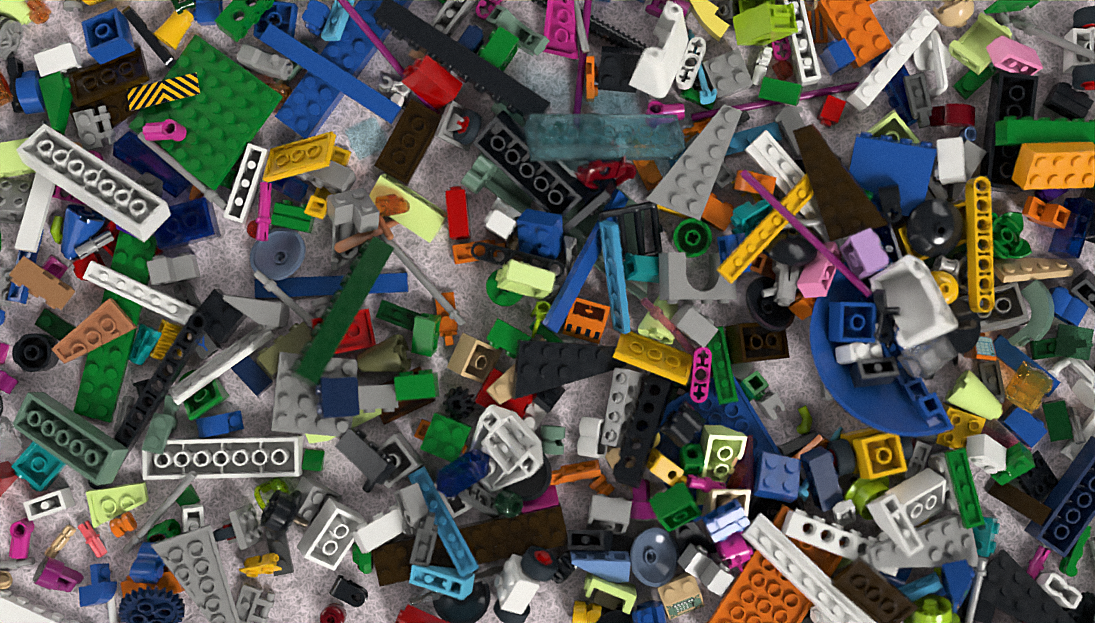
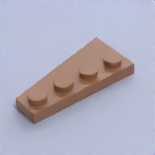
M109 298L56 344L52 350L64 364L69 363L138 327L112 298Z

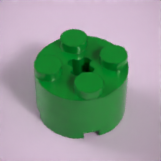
M695 218L686 219L679 223L671 235L673 249L675 252H686V258L701 256L709 249L712 242V233L709 226ZM689 234L696 238L693 243L687 240Z
M497 269L489 276L486 282L487 294L499 306H513L522 299L523 295L511 291H501V288L497 287L496 275L499 270Z

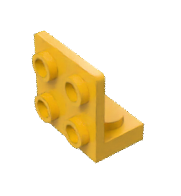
M943 402L942 406L953 429L939 433L936 443L953 449L965 447L966 450L967 436L981 434L986 418Z

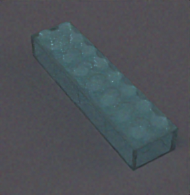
M530 114L524 126L531 161H597L599 159L601 161L620 160L623 156H626V160H677L685 149L677 115Z

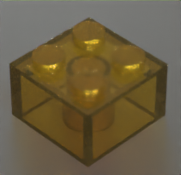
M1024 360L1005 388V396L1010 403L1032 414L1034 410L1040 407L1044 394L1049 393L1052 389L1053 380L1045 371Z

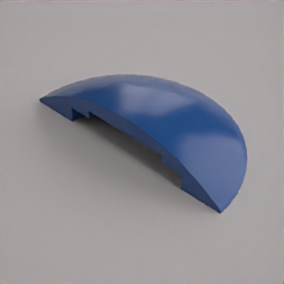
M837 269L827 295L817 297L810 320L811 353L819 377L826 389L839 405L853 417L870 427L889 434L918 437L939 434L953 429L936 392L929 394L922 378H918L903 347L895 340L890 349H887L886 342L880 344L882 345L883 357L894 356L900 375L891 384L854 388L849 372L854 363H837L835 348L855 342L828 341L829 302L875 303L873 292L866 297ZM871 277L862 280V282L871 290V283L869 281Z

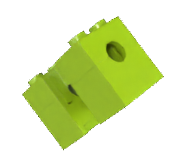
M738 0L740 14L733 17L737 45L764 46L798 32L793 3L778 5L775 4V0Z

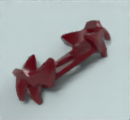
M623 156L618 161L602 163L599 159L590 162L586 169L578 166V171H575L574 174L579 180L583 181L584 186L597 190L598 186L593 181L615 178L616 186H619L628 179H634L637 169L634 164L626 161V156ZM605 167H610L606 174H600V171L605 170Z

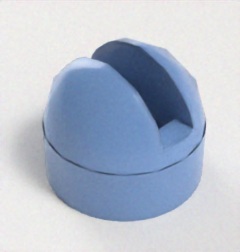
M972 126L965 127L960 131L959 137H962L963 141L969 140L972 142L977 138V131Z

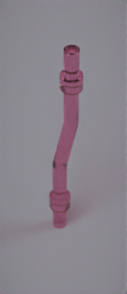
M644 297L640 303L650 312L649 314L655 320H658L672 333L681 346L693 357L695 348L663 315V311ZM698 353L697 356L701 358V363L697 364L707 367V364H703V358L706 356Z

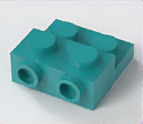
M765 199L758 201L755 205H752L749 201L739 205L733 210V216L730 217L731 223L734 225V228L731 230L732 234L745 233L747 237L774 207Z
M33 441L11 467L19 478L26 479L30 483L29 486L33 490L42 492L46 491L57 479L59 472L66 464Z

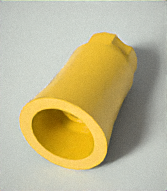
M186 9L183 10L184 13L179 15L176 11H173L161 27L153 33L161 42L175 51L186 31L192 25L191 22L194 20V16Z

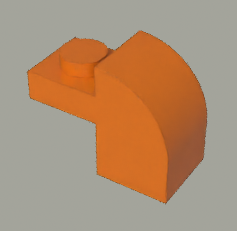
M737 170L733 190L759 194L739 175L743 170ZM748 171L773 195L777 177Z
M1035 196L1027 197L1022 214L1028 217L1029 221L1057 229H1065L1071 213L1070 210L1059 204L1045 203Z

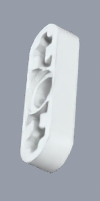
M694 37L688 43L676 74V84L680 89L686 90L691 88L706 52V42L701 37ZM700 45V47H698L696 51V54H694V47ZM688 60H695L696 65L689 67L686 65V62ZM686 72H687V73H688V80H685V82H682L681 79H684V78H685V75H686Z

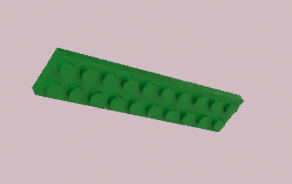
M120 231L110 269L148 286L150 274L147 261H152L156 255L160 238L151 235L143 242L139 238ZM105 289L101 305L109 298H112L131 321L138 326L143 306ZM137 328L88 352L73 412L101 421L112 422Z

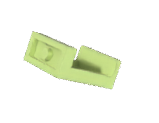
M981 12L978 15V20L958 41L954 39L949 44L948 52L956 60L979 75L992 62L986 47L1001 35L1011 39L1012 33L1008 27L1001 26L995 22L992 16Z
M592 573L586 574L583 588L586 590V597H590L593 588L599 589L623 599L622 611L630 614L637 597L634 584L629 582H609Z

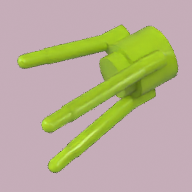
M537 301L530 314V317L536 316L531 335L532 338H535L540 321H544L551 308V305L546 301Z

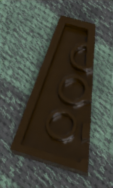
M139 84L131 88L143 86V84ZM126 89L72 109L69 112L75 123L73 113L94 109L97 116L100 115L98 107L106 106L107 113H110L111 116L109 120L113 129L140 109L130 111ZM102 121L98 122L101 133L105 132Z

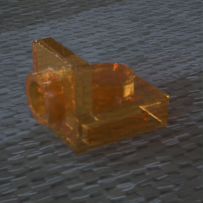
M28 0L27 5L34 11L29 19L38 25L45 23L52 11L41 0Z

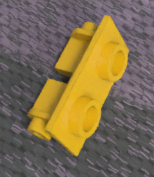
M269 553L262 555V560L261 556L247 558L244 561L245 568H240L239 571L246 573L248 577H258V574H273L274 571L282 570V568L277 566L279 561L278 554Z

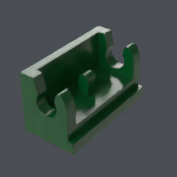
M1060 398L1043 402L1042 408L1050 442L1073 438L1065 400Z

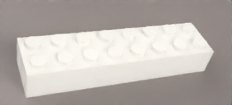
M43 124L16 149L25 165L143 242L171 215L167 202L46 124Z
M303 435L168 438L163 455L142 450L143 480L184 479L190 471L197 473L195 479L300 476L303 474Z

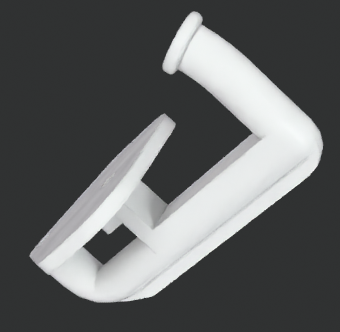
M932 30L912 54L914 66L918 70L935 71L937 87L928 90L931 100L936 99L948 88L946 69L951 64L949 49L941 43L940 35L936 30Z
M1074 353L1073 355H1067L1047 370L1048 373L1056 378L1058 373L1069 365L1082 378L1075 383L1072 391L1086 407L1095 410V372L1078 355Z

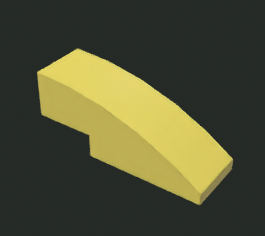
M686 0L691 3V12L699 24L710 36L719 42L730 26L715 15L719 8L708 0Z

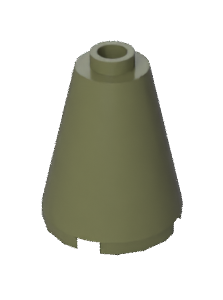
M394 334L358 354L356 359L358 362L357 369L363 373L405 372L410 370L412 361L411 358H407L406 350L409 351V347L404 336Z

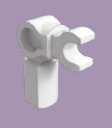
M765 46L763 50H759L755 63L757 65H755L751 77L752 86L761 88L773 48Z
M384 76L383 81L388 84H379V90L382 92L390 91L393 94L390 100L402 107L404 101L410 96V88L401 81L394 82L390 77Z

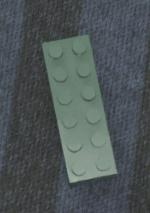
M28 392L12 424L13 428L96 485L111 484L129 450L45 392Z

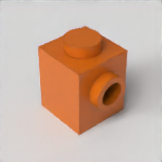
M799 290L795 294V301L788 308L797 317L804 320L811 316L817 297L804 298Z

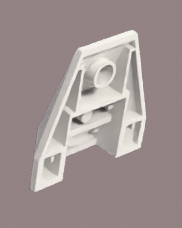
M491 404L479 418L465 463L469 465L474 476L484 488L491 493L532 476L543 464L541 440L516 412Z

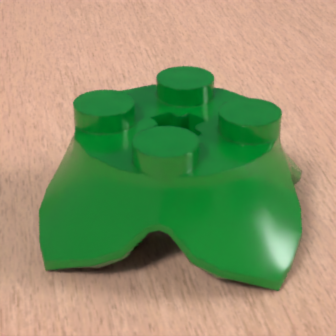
M1010 211L997 216L996 213L992 212L993 256L996 259H1019L1032 253L1027 240L1020 237L1024 227L1022 213Z

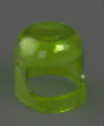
M273 478L255 487L254 496L262 511L266 504L261 497L260 490L263 494L273 489V492L280 490L290 495L289 487L283 479Z

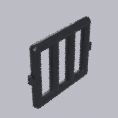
M644 202L599 212V222L616 216L620 231L622 262L625 261V255L628 253L624 214L633 213L638 250L636 255L658 257L659 253H663L660 234L663 232V228L659 224L657 204ZM650 209L655 251L645 252L641 211ZM600 236V237H598V238H599V245H602V240H601V236Z

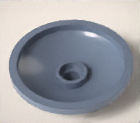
M275 228L268 232V241H256L250 252V264L253 271L260 270L267 278H272L274 281L292 275L301 266L306 253L305 242L296 231L290 228Z
M648 528L640 532L633 541L630 551L631 568L636 578L644 585L660 587L674 577L679 564L677 562L679 551L671 534L661 528Z

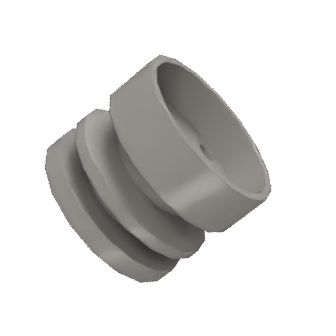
M0 15V58L7 60V58H12L17 53L23 38V28L18 21Z

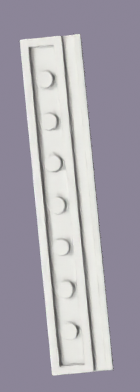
M767 130L763 131L744 149L766 175L777 177L775 186L784 196L805 175ZM815 195L799 211L804 219L822 217ZM825 225L811 226L824 242H830ZM850 236L834 240L838 248H840ZM842 255L840 260L842 263H845L846 261Z
M759 513L755 520L741 534L833 623H876L833 587L831 579L762 513Z

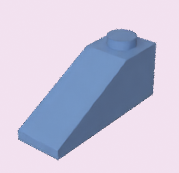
M570 550L571 563L609 582H629L630 557L627 551Z

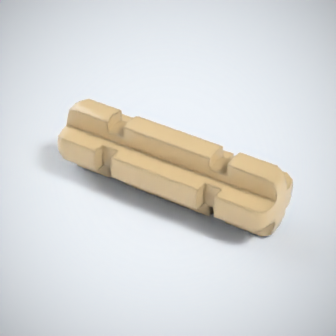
M70 524L66 525L62 533L56 537L51 543V547H48L44 554L47 557L55 558L58 551L69 541V537L73 536L76 532V529Z

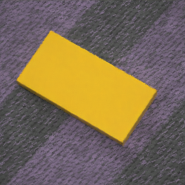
M330 131L270 148L263 180L265 182H272L328 167L336 134Z
M631 331L626 334H620L613 358L686 385L692 367L693 355Z

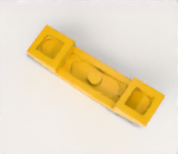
M334 146L331 160L347 167L351 151ZM317 187L314 195H311L304 213L323 220L327 214V196L333 194L324 187Z

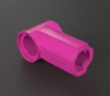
M651 101L647 106L645 121L648 125L657 126L663 121L684 120V104H662L659 101Z
M167 119L164 122L146 123L143 126V134L147 141L174 140L179 142L185 138L187 133L183 125L172 119Z
M23 518L10 526V534L12 536L9 551L10 557L15 559H25L28 557L31 533L34 531L32 520L29 521L28 518ZM20 525L24 526L25 532L20 529Z

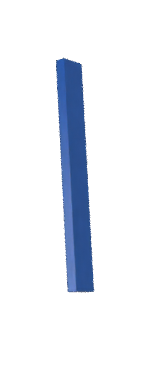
M271 23L259 39L390 124L393 123L402 109L390 99Z
M615 189L611 195L613 198L605 205L603 211L624 207L629 199L620 190ZM616 216L607 218V221L616 223ZM599 218L542 323L552 332L558 333L602 251V245H599L598 238L601 236Z
M408 273L380 274L369 294L408 292ZM344 275L292 277L276 280L275 282L289 297L333 295L335 291L342 288L339 284ZM254 279L255 298H277L273 292H268L258 279Z

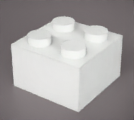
M962 137L937 140V146H933L937 149L935 159L938 161V165H935V177H937V180H940L942 185L966 183L965 154Z

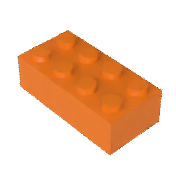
M866 0L818 1L817 9L835 39L840 41L845 38L856 58L851 63L853 69L863 66L892 47Z

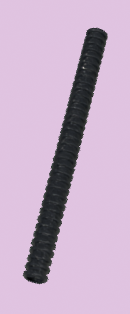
M531 0V2H537L538 6L541 4L542 8H547L548 0ZM594 15L590 16L589 33H594L596 37L600 36L599 39H605V42L609 41L610 45L614 44L615 47L640 49L641 57L645 49L648 48L645 43L641 44L640 40L636 41V38H630L631 35L626 36L625 32L621 33L619 29L615 30L614 26L610 27V24H604L603 20L595 19ZM687 72L685 78L681 79L683 82H685V80H688ZM698 74L692 85L694 90H698L700 86Z

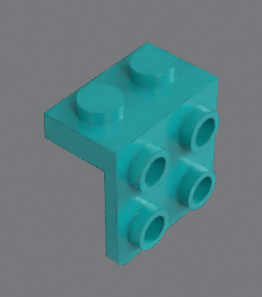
M983 516L985 524L972 529L977 554L989 557L996 550L994 538L995 534L999 533L1000 523H997L998 518Z

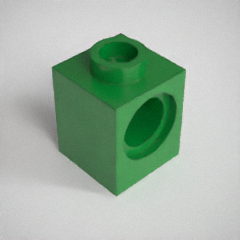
M687 443L680 448L678 454L680 467L684 470L682 475L701 474L705 466L701 444Z

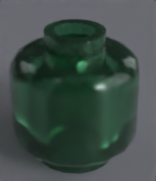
M503 490L495 498V509L500 514L513 518L521 512L523 499L519 494L511 490Z

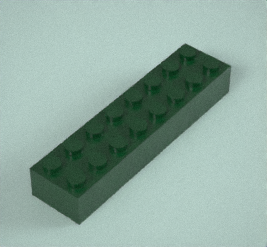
M375 236L371 240L367 239L358 251L361 255L352 261L349 266L351 272L344 275L339 284L342 288L335 291L329 301L332 303L331 307L325 308L320 317L322 319L321 324L318 323L312 330L310 335L313 338L311 341L308 340L300 351L303 354L302 357H298L291 366L290 370L293 371L292 377L310 387L317 385L392 254L394 247Z

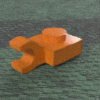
M712 118L693 123V127L683 129L684 136H688L684 138V141L687 143L694 135L700 134Z

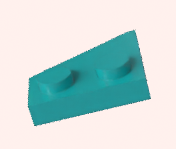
M141 323L128 360L135 364L143 365L162 333L149 325Z

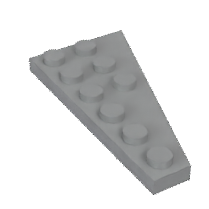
M724 104L645 200L700 221L742 111Z
M956 513L915 528L924 547L909 557L891 538L866 547L869 565L873 568L942 567V564L966 560L968 566L971 565L972 567L978 564L973 529H964L961 516Z
M210 524L151 544L210 623H240Z

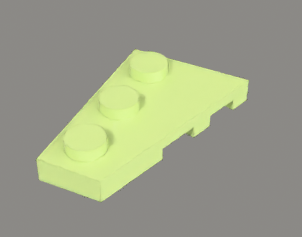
M145 481L86 491L93 529L149 500Z

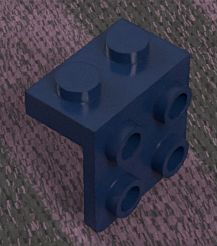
M356 377L320 378L317 385H315L316 395H319L316 409L317 414H320V419L359 415L358 380Z

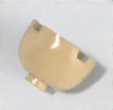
M943 0V6L938 9L936 7L933 8L934 15L939 23L947 27L955 26L960 28L966 25L967 20L972 16L974 1Z

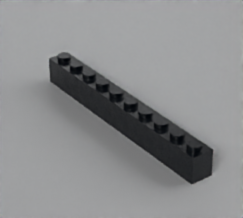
M383 0L373 14L375 24L382 30L388 29L392 32V36L399 41L405 40L413 50H420L425 53L424 56L428 55L434 61L439 62L449 73L452 71L457 74V78L462 82H469L474 85L473 88L479 93L483 94L485 92L488 94L490 99L496 104L502 103L511 114H519L528 125L532 126L534 124L538 127L550 109L551 102L395 1Z

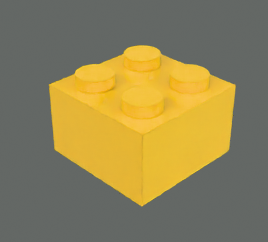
M883 432L852 440L861 479H874L907 471L899 435Z

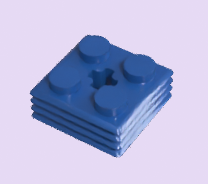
M274 1L272 7L266 10L261 15L260 20L254 24L253 36L256 39H260L270 23L274 25L272 21H276V18H278L280 21L274 26L294 38L298 6L295 3Z

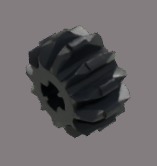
M459 386L456 389H450L449 393L445 394L446 400L443 402V405L448 407L445 409V412H451L450 417L453 418L456 415L457 420H460L462 417H469L470 413L474 412L473 406L476 402L471 400L474 394L469 395V389L463 390L462 386Z
M569 551L563 552L556 558L559 566L551 580L557 584L566 580L577 568V566L571 563Z

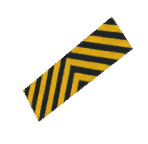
M197 72L127 89L130 111L200 94Z

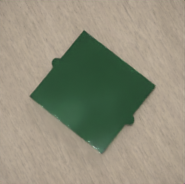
M1059 324L1057 338L1054 339L1056 341L1054 355L1089 361L1091 347L1094 346L1092 343L1094 329Z

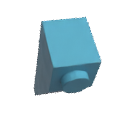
M412 564L409 583L463 600L472 593L475 574L470 573L462 578L457 568L431 565L423 567Z

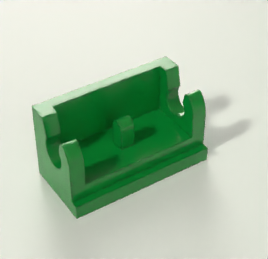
M763 77L758 98L797 106L803 86Z
M422 313L421 316L415 317L411 353L432 357L437 351L441 315Z

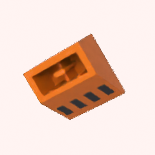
M576 297L568 312L562 334L599 344L610 307Z

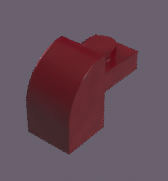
M954 103L945 104V106L932 107L933 110H931V116H929L930 127L953 126L961 128L975 126V107L969 104Z

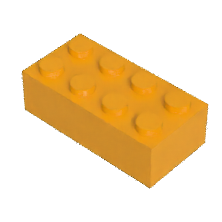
M1093 142L1022 143L1012 180L1023 190L1093 188L1095 184V144Z

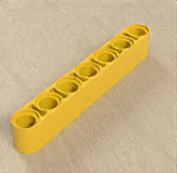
M980 176L968 180L965 184L969 308L977 313L990 312L994 307L991 184L988 178ZM976 182H977V183L979 184V186H980V189H979V190H977V188H976ZM977 202L980 204V210L976 206ZM978 221H979L980 224H981V228H980V229H978V227H977V222H978ZM978 241L981 242V249L978 247ZM979 260L982 262L981 269L978 266ZM980 280H981L982 283H983L982 288L979 287V281H980ZM981 299H982V301H983V307H982V308L980 307V304H979Z

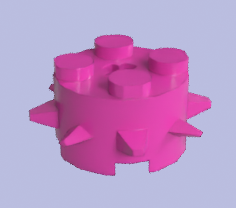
M743 531L734 532L728 535L726 540L717 541L714 544L718 555L722 558V562L726 560L727 566L730 569L737 566L741 572H743L742 564L750 560V555L753 554L750 544H746L741 535Z

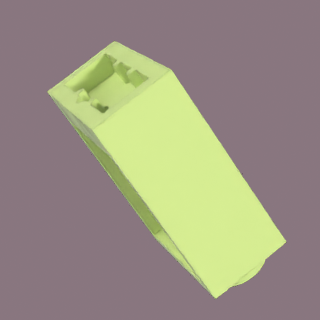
M510 260L497 272V287L542 300L552 292L556 273Z

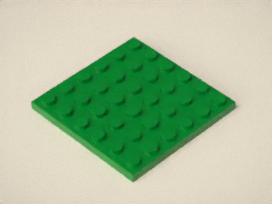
M195 34L176 60L177 63L171 67L163 80L197 72L200 94L141 108L128 127L139 134L143 132V126L146 123L164 122L167 119H172L183 125L187 133L182 141L156 140L154 142L178 161L189 173L211 189L216 190L283 96Z

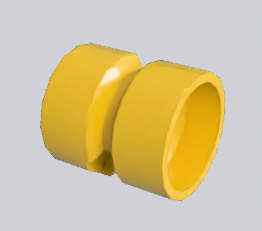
M574 600L572 623H596L601 617L602 606L593 602L587 605L585 601Z

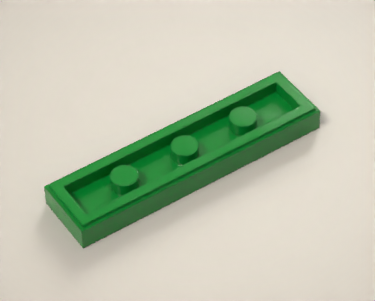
M723 326L716 327L718 331L707 344V348L712 353L711 369L718 403L722 405L738 402V396Z
M965 447L945 451L944 456L963 528L970 529L984 525L985 522Z

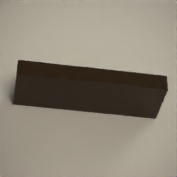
M995 481L988 491L989 495L1042 526L1052 511L1051 508L1009 483L1000 485Z

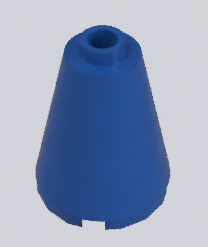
M69 204L65 209L61 253L64 254L65 258L69 260L80 258L74 249L88 242L89 238L94 239L104 225L105 217L94 210H92V213L84 210L85 207Z

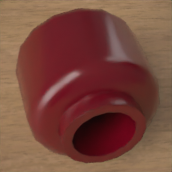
M329 604L320 614V623H344L347 617L346 610L340 604Z

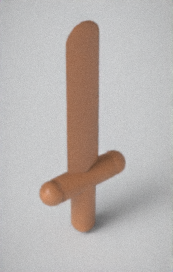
M379 213L377 230L352 235L336 243L334 249L338 253H343L364 243L367 239L370 240L374 236L377 237L383 233L387 240H392L394 235L390 228L400 223L394 219L385 221Z

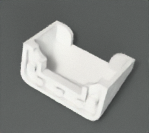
M669 0L652 33L658 36V46L662 47L663 50L656 47L646 48L629 82V85L657 98H663L668 93L689 43L683 10L678 4Z
M909 254L869 279L872 292L875 289H886L888 307H900V315L892 316L900 329L897 331L896 340L901 347L910 348L958 327V323L929 268L921 259Z

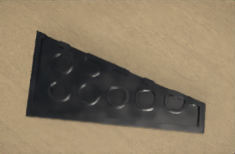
M518 340L512 398L517 399L613 371L614 368L626 367L627 363L613 358L616 346Z
M1004 549L1000 550L986 565L985 569L987 572L983 576L979 599L990 603L1022 623H1076Z

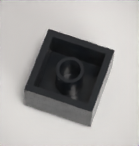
M602 46L598 90L636 93L637 88L629 85V82L640 61V49Z
M214 289L195 313L200 311L208 312L212 317V323L206 332L219 343H226L247 315L225 301L223 296L227 294L222 290ZM198 316L197 322L203 325V319Z

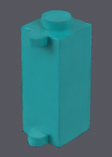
M626 253L625 261H623L625 280L659 283V256L651 257Z

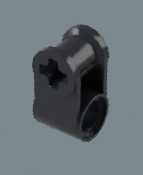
M893 184L878 187L884 218L890 223L897 222L902 215L899 185ZM891 208H894V211H898L894 219L886 215V213L890 212Z
M343 575L337 576L329 592L334 598L342 600L353 607L362 606L368 599V592L364 587L354 583L352 580L344 579ZM357 593L360 594V600H359V601L356 600V594H357Z

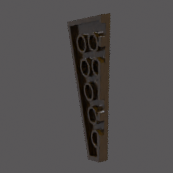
M810 124L793 130L830 242L858 234L869 228L874 229L887 225V220L879 213L878 208L870 201L850 171L839 160L840 158L832 151L815 125Z

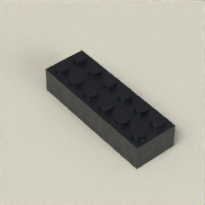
M1001 71L992 76L983 150L987 153L981 160L980 176L989 179L991 191L1011 194L1025 191L1012 180L1021 146H995V123L1004 120V117L1016 116V120H1021L1022 117H1034L1039 76Z
M504 110L490 121L473 142L483 154L545 212L559 214L563 218L588 192V189L576 177L571 176L542 145Z

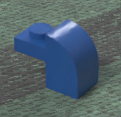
M39 70L23 72L21 78H16L17 97L26 115L45 112L46 109L38 79L42 78Z
M241 410L196 419L199 438L244 429Z
M109 563L90 565L91 585L79 587L80 607L105 604L113 598L117 589V581L111 582Z
M650 600L636 605V611L631 612L633 623H667L662 601Z

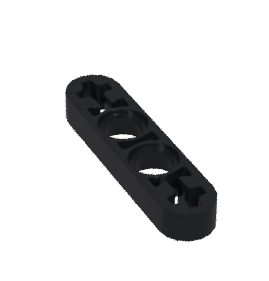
M127 6L122 11L123 15L163 63L171 69L177 63L174 57L159 43V39L147 28V25L131 6Z

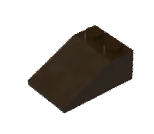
M757 322L725 327L731 365L790 358L786 329L778 332L770 331L763 328Z

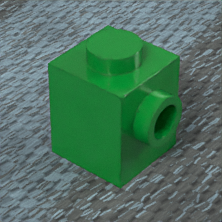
M758 370L739 384L749 402L753 399L757 401L766 394L764 391L769 386Z

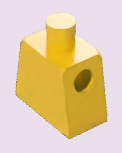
M655 447L652 448L646 467L670 486L681 482L686 484L687 477L682 475L684 470Z

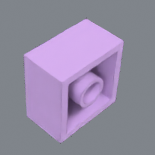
M871 228L850 236L839 248L850 270L861 281L878 274L889 264L888 256L881 249L878 236L872 232Z

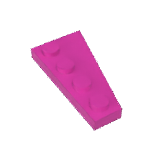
M548 0L544 36L550 41L543 52L572 59L579 58L574 0Z

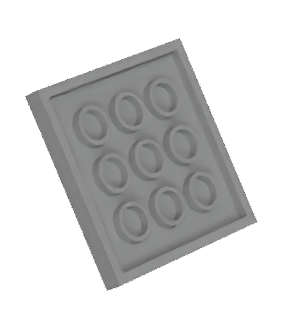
M280 352L271 431L342 437L349 428L352 429L353 416L320 419V414H317L316 409L319 395H316L315 386L310 387L291 376L293 372L290 370L291 366L303 354ZM332 358L321 378H357L358 362L351 359Z

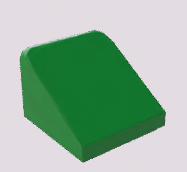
M306 449L302 470L322 471L325 451Z
M190 484L175 501L181 507L182 505L196 504L201 500L192 484Z

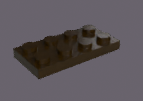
M140 47L104 64L95 63L68 74L73 100L77 107L150 80L144 53Z
M410 99L374 166L409 185L435 138L434 135L442 116Z
M860 556L831 580L833 587L876 623H901L918 609L917 605Z

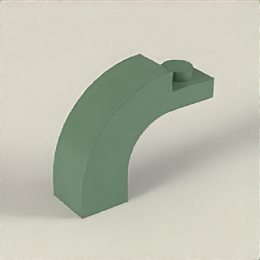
M496 5L485 19L494 29L497 30L501 26L518 37L519 49L531 56H538L545 50L546 45L550 41L546 36L526 27L507 8Z
M1035 280L1021 290V294L1031 307V318L1023 329L1008 339L1012 346L1022 347L1030 342V337L1035 341H1039L1046 335L1052 325L1055 311L1054 302L1049 290L1042 281Z

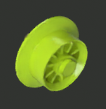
M856 476L850 478L852 485L847 490L843 501L851 499L855 506L856 515L860 514L865 520H873L874 518L866 505L885 495V492L889 490L888 476L874 479H861V477L857 479Z
M927 594L920 597L919 600L913 601L918 609L903 621V623H961L959 616L956 613L952 614L951 602L942 596Z

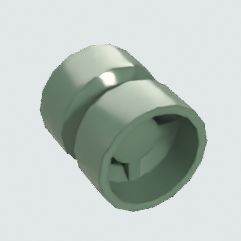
M541 425L540 436L543 438L541 444L544 454H564L562 439L565 438L566 427Z

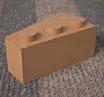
M24 255L9 273V276L12 277L10 281L19 287L23 284L29 288L27 292L36 298L42 297L46 300L45 303L53 309L57 307L62 310L76 292L74 288Z

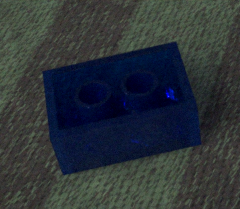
M205 197L168 206L171 215L154 232L158 249L170 250L221 236L213 202H210Z

